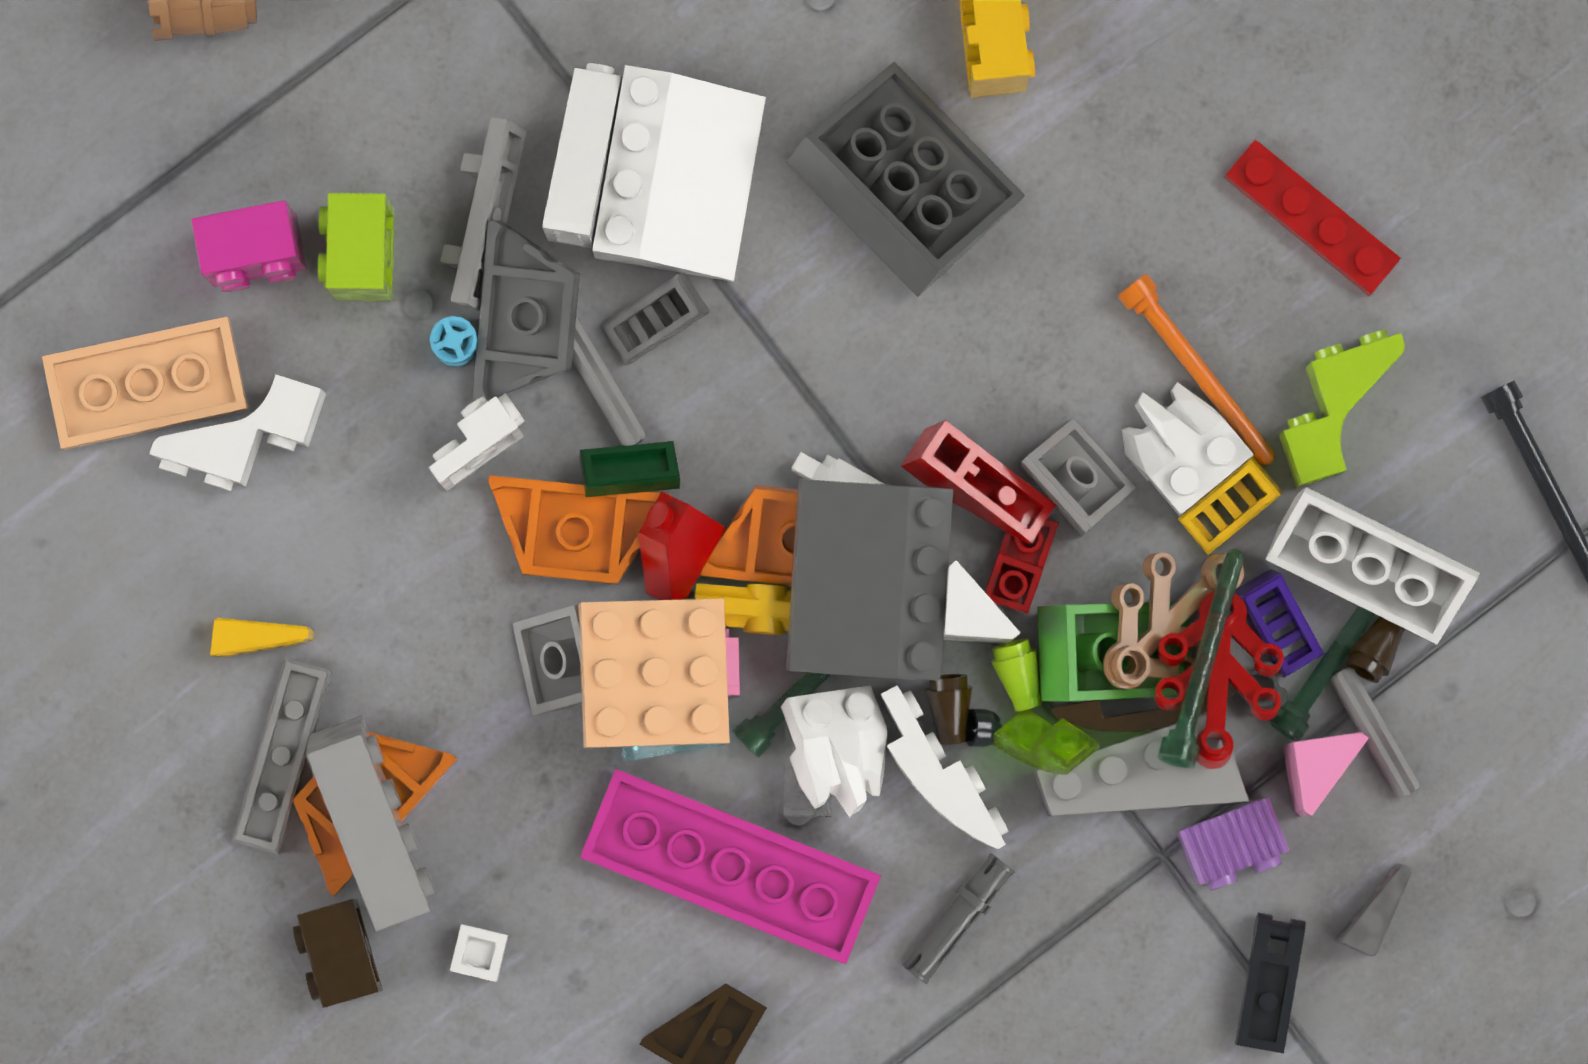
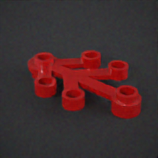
M1216 590L1207 594L1200 604L1199 619L1179 634L1170 633L1165 635L1158 647V657L1161 662L1168 666H1177L1185 660L1189 649L1211 635L1210 652L1176 678L1167 677L1162 679L1157 684L1154 694L1155 702L1160 708L1174 710L1182 704L1183 698L1208 679L1205 728L1198 733L1193 746V754L1196 761L1208 769H1218L1226 765L1234 748L1233 738L1225 730L1228 681L1250 704L1252 714L1259 720L1268 721L1273 719L1278 714L1281 706L1280 695L1274 689L1262 688L1230 653L1232 637L1254 659V669L1263 676L1277 674L1284 660L1283 652L1278 646L1270 643L1265 644L1245 623L1247 608L1244 601L1237 594L1228 590ZM1218 606L1227 607L1231 610L1232 614L1226 617L1220 616L1215 608ZM1174 644L1180 648L1181 653L1170 655L1164 647ZM1265 654L1271 655L1275 658L1276 664L1271 666L1265 665L1260 657ZM1165 688H1171L1177 692L1178 697L1167 699L1162 695L1161 691ZM1263 698L1269 699L1273 703L1274 708L1270 710L1262 709L1257 701ZM1209 738L1219 739L1223 747L1212 749L1207 745L1206 740Z

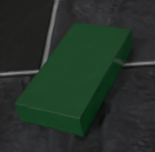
M674 441L580 450L579 461L585 497L680 489V474Z

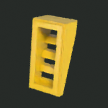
M1252 456L1182 514L1178 520L1209 555L1280 497L1283 491ZM1248 474L1264 493L1260 499H1257L1241 480L1245 475ZM1232 486L1250 506L1244 512L1226 492ZM1216 499L1221 502L1235 519L1229 525L1211 505ZM1202 511L1220 531L1215 537L1210 534L1196 517Z
M217 617V620L214 619L210 655L223 658L303 644L314 640V631L307 626Z

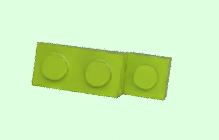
M1386 329L1360 337L1361 346L1343 351L1342 345L1336 344L1314 352L1316 360L1310 362L1305 368L1322 418L1316 419L1314 412L1292 418L1287 421L1290 429H1286L1279 434L1296 489L1340 475L1347 470L1341 450L1343 422L1353 406L1403 354L1405 343L1402 333L1388 337Z

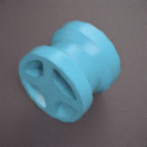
M450 316L443 318L435 324L431 331L430 344L431 349L442 363L451 367H461L469 364L476 357L478 334L470 322L462 317Z

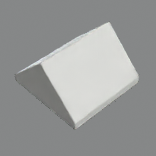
M956 560L949 566L947 574L943 640L1010 643L1020 634L1019 630Z

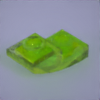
M1029 709L1018 713L994 733V746L1025 764L1056 774L1068 775L1099 749V742L1065 719L1062 718L1055 725H1052Z

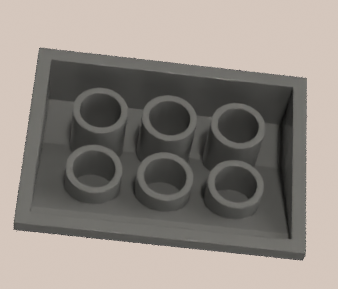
M895 62L809 132L786 162L917 297L947 272L1025 196Z
M798 479L786 671L892 679L940 680L953 489L930 486Z

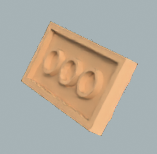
M228 317L42 356L60 448L62 450L249 410L231 322Z

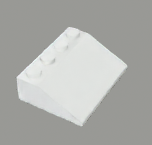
M625 65L592 249L595 259L734 282L766 97L670 72Z

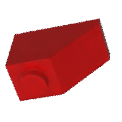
M661 491L638 532L646 593L657 600H686L726 527L693 506Z

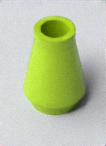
M1016 639L1010 643H1002L993 647L994 659L991 660V663L1013 703L1014 710L1024 711L1041 705L1036 648H1031L1029 639Z

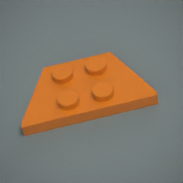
M489 475L488 480L523 575L613 585L619 584L639 553L638 532L646 520L650 508L655 504L660 493L638 492L585 497L584 485L495 475Z
M755 484L725 529L704 566L701 576L791 586L798 489Z
M369 732L370 736H376L381 748L384 762L380 763L385 778L386 780L392 779L397 789L402 805L397 807L401 822H403L455 764L458 758L450 753ZM313 776L295 796L293 802L307 832L313 854L316 856L325 878L327 890L335 897L354 875L315 776Z

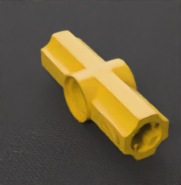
M696 583L695 599H724L725 628H743V632L766 635H786V632H788L791 599L789 587L766 584H747L746 587Z

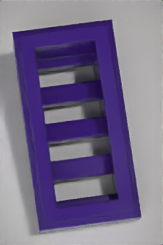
M1273 569L1267 570L1233 591L1244 601L1247 608L1246 619L1256 635L1265 644H1274L1281 650L1301 638L1306 644L1284 657L1279 671L1283 678L1324 655L1321 646L1280 572ZM1271 590L1274 591L1275 595L1255 605V599ZM1282 605L1285 612L1265 623L1262 617ZM1291 622L1294 624L1295 629L1274 640L1272 636L1274 632ZM1269 655V657L1271 658L1272 662H1273L1274 664H1276L1275 658H1274L1273 656Z

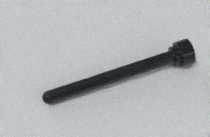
M1515 380L1483 395L1481 399L1489 414L1494 412L1497 420L1503 419L1588 584V542L1520 412L1523 406L1519 399L1523 395Z

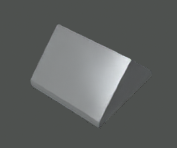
M1074 418L1022 460L1018 467L1045 497L1056 504L1055 509L1081 537L1136 489Z

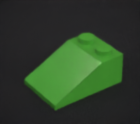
M1170 601V603H1169V608H1170L1176 601ZM1144 602L1138 610V639L1148 630L1149 602ZM1112 603L1037 606L1041 701H1086L1154 697L1157 684L1164 678L1147 677L1136 688L1120 689L1113 686L1104 673L1103 663L1108 649L1118 642L1119 611L1115 609ZM1190 617L1180 627H1189ZM1176 645L1164 647L1170 655L1181 653L1180 648ZM1158 649L1149 658L1159 659ZM1191 649L1187 651L1186 656L1191 657ZM1124 657L1121 663L1123 673L1128 669V662ZM1183 662L1178 669L1179 675L1186 670ZM1165 688L1161 691L1164 697L1178 696L1177 692L1171 688ZM1192 691L1186 696H1193Z

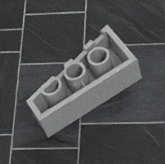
M1206 714L1033 771L1048 816L1249 802L1233 752L1228 763L1218 769L1205 768L1196 761L1193 754V746L1198 733L1205 728ZM1209 738L1206 740L1207 745L1212 749L1223 747L1219 739Z
M360 715L309 734L306 756L375 931L429 912V896L436 894L433 881L427 867L418 868L413 854L414 851L419 850L415 835L409 823L403 825L397 807L402 805L397 789L392 779L386 780L380 765V763L384 762L381 748L376 736L369 735L363 716Z

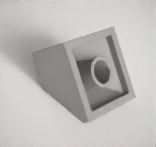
M579 604L512 623L532 716L582 705Z

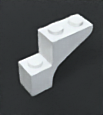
M275 374L267 397L249 416L234 422L160 436L153 442L149 454L161 460L159 468L184 477H186L188 469L206 474L204 483L228 491L232 490L234 483L246 487L264 433L269 435L268 444L282 449L294 451L296 444L309 447L326 393L320 388Z

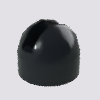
M969 709L966 729L968 746H990L1000 739L1003 726L1000 723V717L995 712L987 709Z

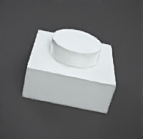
M461 924L450 971L497 982L509 935Z

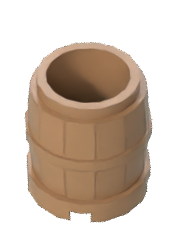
M148 0L150 17H153L154 25L161 24V28L152 29L154 41L173 40V35H206V37L216 36L218 33L248 29V24L257 23L256 0Z

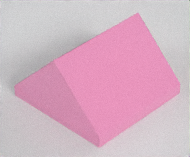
M1360 732L1283 744L1292 810L1300 817L1312 816L1369 739L1366 735Z

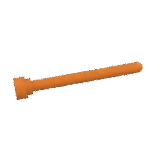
M1147 273L1144 274L1117 297L1128 311L1133 308L1137 315L1142 313L1223 418L1251 450L1255 459L1261 465L1271 464L1275 458L1272 448L1157 301L1160 297L1155 292L1158 287Z

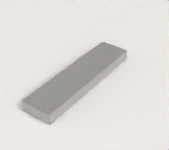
M285 658L232 842L280 854L294 806L293 799L297 795L307 761L308 735L315 733L332 671Z

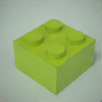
M328 193V206H320L319 232L320 235H324L327 242V253H319L318 257L319 282L324 283V288L329 291L336 301H393L394 207L386 194Z

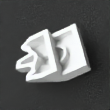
M1176 382L1170 391L1173 400L1170 406H1162L1150 396L1141 392L1135 407L1147 426L1143 429L1124 428L1122 429L1125 455L1147 481L1150 480L1178 516H1180L1254 454L1213 407Z
M871 685L787 698L781 705V709L796 747L789 758L799 786L815 809L824 805L829 797V793L837 798L847 815L851 817L861 810L866 802V791L872 796H880L884 778L887 727Z

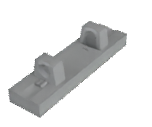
M494 117L490 118L483 155L464 153L460 171L477 178L463 246L444 245L440 260L442 264H447L451 268L457 269L451 302L480 312L488 221H502L507 224L527 130L507 119Z

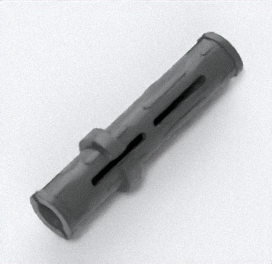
M990 853L987 860L966 886L961 884L957 889L956 893L959 894L902 966L923 983L927 984L937 968L947 958L981 913L984 915L988 913L991 909L988 904L1015 871Z

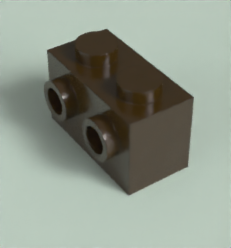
M350 899L297 915L299 925L292 927L293 935L299 953H307L312 971L305 973L313 1001L320 999L322 1008L383 991L358 899Z

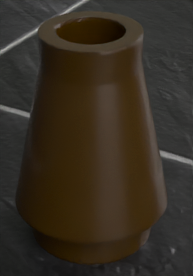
M1379 616L1348 649L1347 652L1350 656L1346 661V666L1353 668L1359 677L1373 683H1378L1382 676H1388L1405 628Z
M943 674L940 680H929L930 688L925 689L938 733L939 743L951 745L967 742L966 729L973 686L968 685L967 675Z

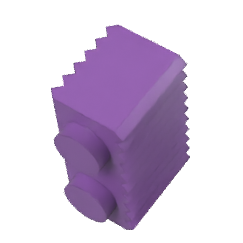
M1264 797L1176 831L1196 884L1203 885L1208 883L1211 891L1238 881L1235 872L1246 867L1253 866L1255 873H1259L1282 864L1279 855L1290 851L1269 797Z

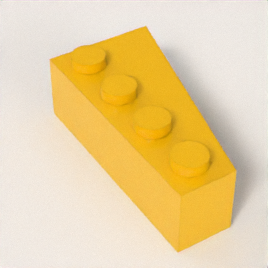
M959 0L970 98L1026 92L1029 79L1035 78L1033 50H1027L1025 32L1030 31L1027 3L1021 4V0Z

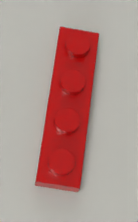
M1256 139L1224 176L1229 183L1368 296L1372 295L1401 259Z

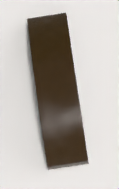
M1208 680L1194 689L1196 702L1181 704L1174 710L1156 708L1103 717L1100 700H1090L1052 707L1053 716L1083 728L1111 732H1137L1172 726L1206 712ZM1229 681L1227 699L1237 691Z

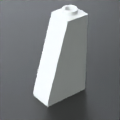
M588 63L586 70L574 68L542 225L547 241L593 249L622 85V77L615 75V69L610 66Z

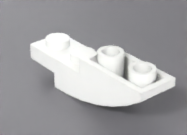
M897 685L880 694L884 705L902 736L888 744L886 748L914 789L933 809L964 833L994 849L1005 846L1002 835L1009 831L996 807L987 810L980 798L979 793L986 790L974 766L970 765L964 768L959 760L945 769L942 768L939 761L945 758L946 755L935 734L931 732L925 736L916 719L921 717L923 712L911 690L902 694Z

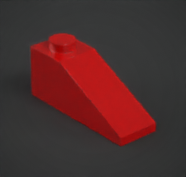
M946 420L924 429L901 464L903 469L926 486L953 489L952 503L1027 544L1033 542L1056 506L1051 500Z

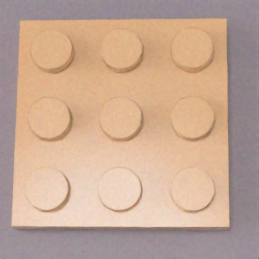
M724 599L579 603L584 748L730 743Z

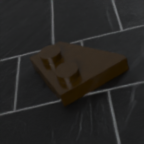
M725 983L643 1037L639 1045L672 1064H735L767 1007Z

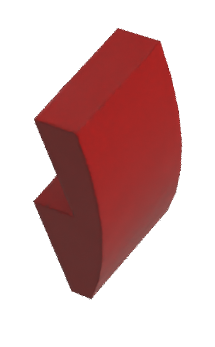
M1047 518L1039 533L1030 544L1005 532L985 593L993 602L1026 614L1029 613L1059 522Z

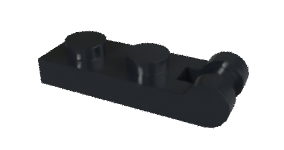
M1257 913L1235 1045L1284 1054L1305 934V921L1291 918L1288 923L1273 920V916L1270 914ZM1270 939L1286 942L1284 956L1267 953Z

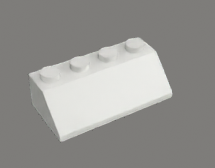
M1307 487L1301 490L1294 498L1276 531L1266 557L1267 561L1435 644L1439 643L1480 574Z

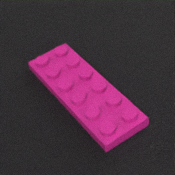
M615 769L580 855V858L843 964H846L881 878V875L618 769Z

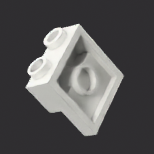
M506 393L499 398L495 396L490 401H487L484 396L480 397L461 411L464 419L458 422L457 425L468 440L461 445L457 440H453L434 453L433 458L436 462L428 468L446 491L453 488L524 437L518 426L525 422V420Z

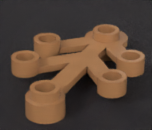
M1165 552L1149 554L1143 562L1144 575L1151 580L1148 630L1139 639L1138 610L1142 607L1145 599L1142 588L1135 583H1124L1117 585L1113 589L1111 601L1115 609L1119 611L1118 642L1108 649L1103 663L1104 673L1113 686L1120 689H1133L1142 684L1147 677L1176 678L1179 676L1178 669L1180 665L1168 666L1162 663L1160 659L1149 657L1158 649L1160 641L1165 635L1170 633L1179 634L1187 628L1180 626L1200 607L1203 598L1207 594L1216 590L1232 591L1240 586L1244 578V568L1237 556L1231 553L1209 556L1201 568V577L1169 608L1171 578L1176 570L1175 560L1170 554ZM1158 559L1163 563V571L1160 575L1155 569ZM1217 565L1221 569V577L1219 580H1217L1215 573ZM1127 589L1132 595V601L1129 606L1124 601V593ZM1210 636L1194 647H1198L1202 652L1208 654L1211 649ZM1186 656L1183 661L1186 670L1196 663V660L1190 656ZM1123 657L1128 662V669L1125 673H1123L1121 667Z

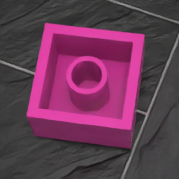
M286 200L191 218L201 275L214 287L221 286L222 292L247 289L250 287V280L268 277L269 283L290 281L297 278L296 271L307 269L297 215Z

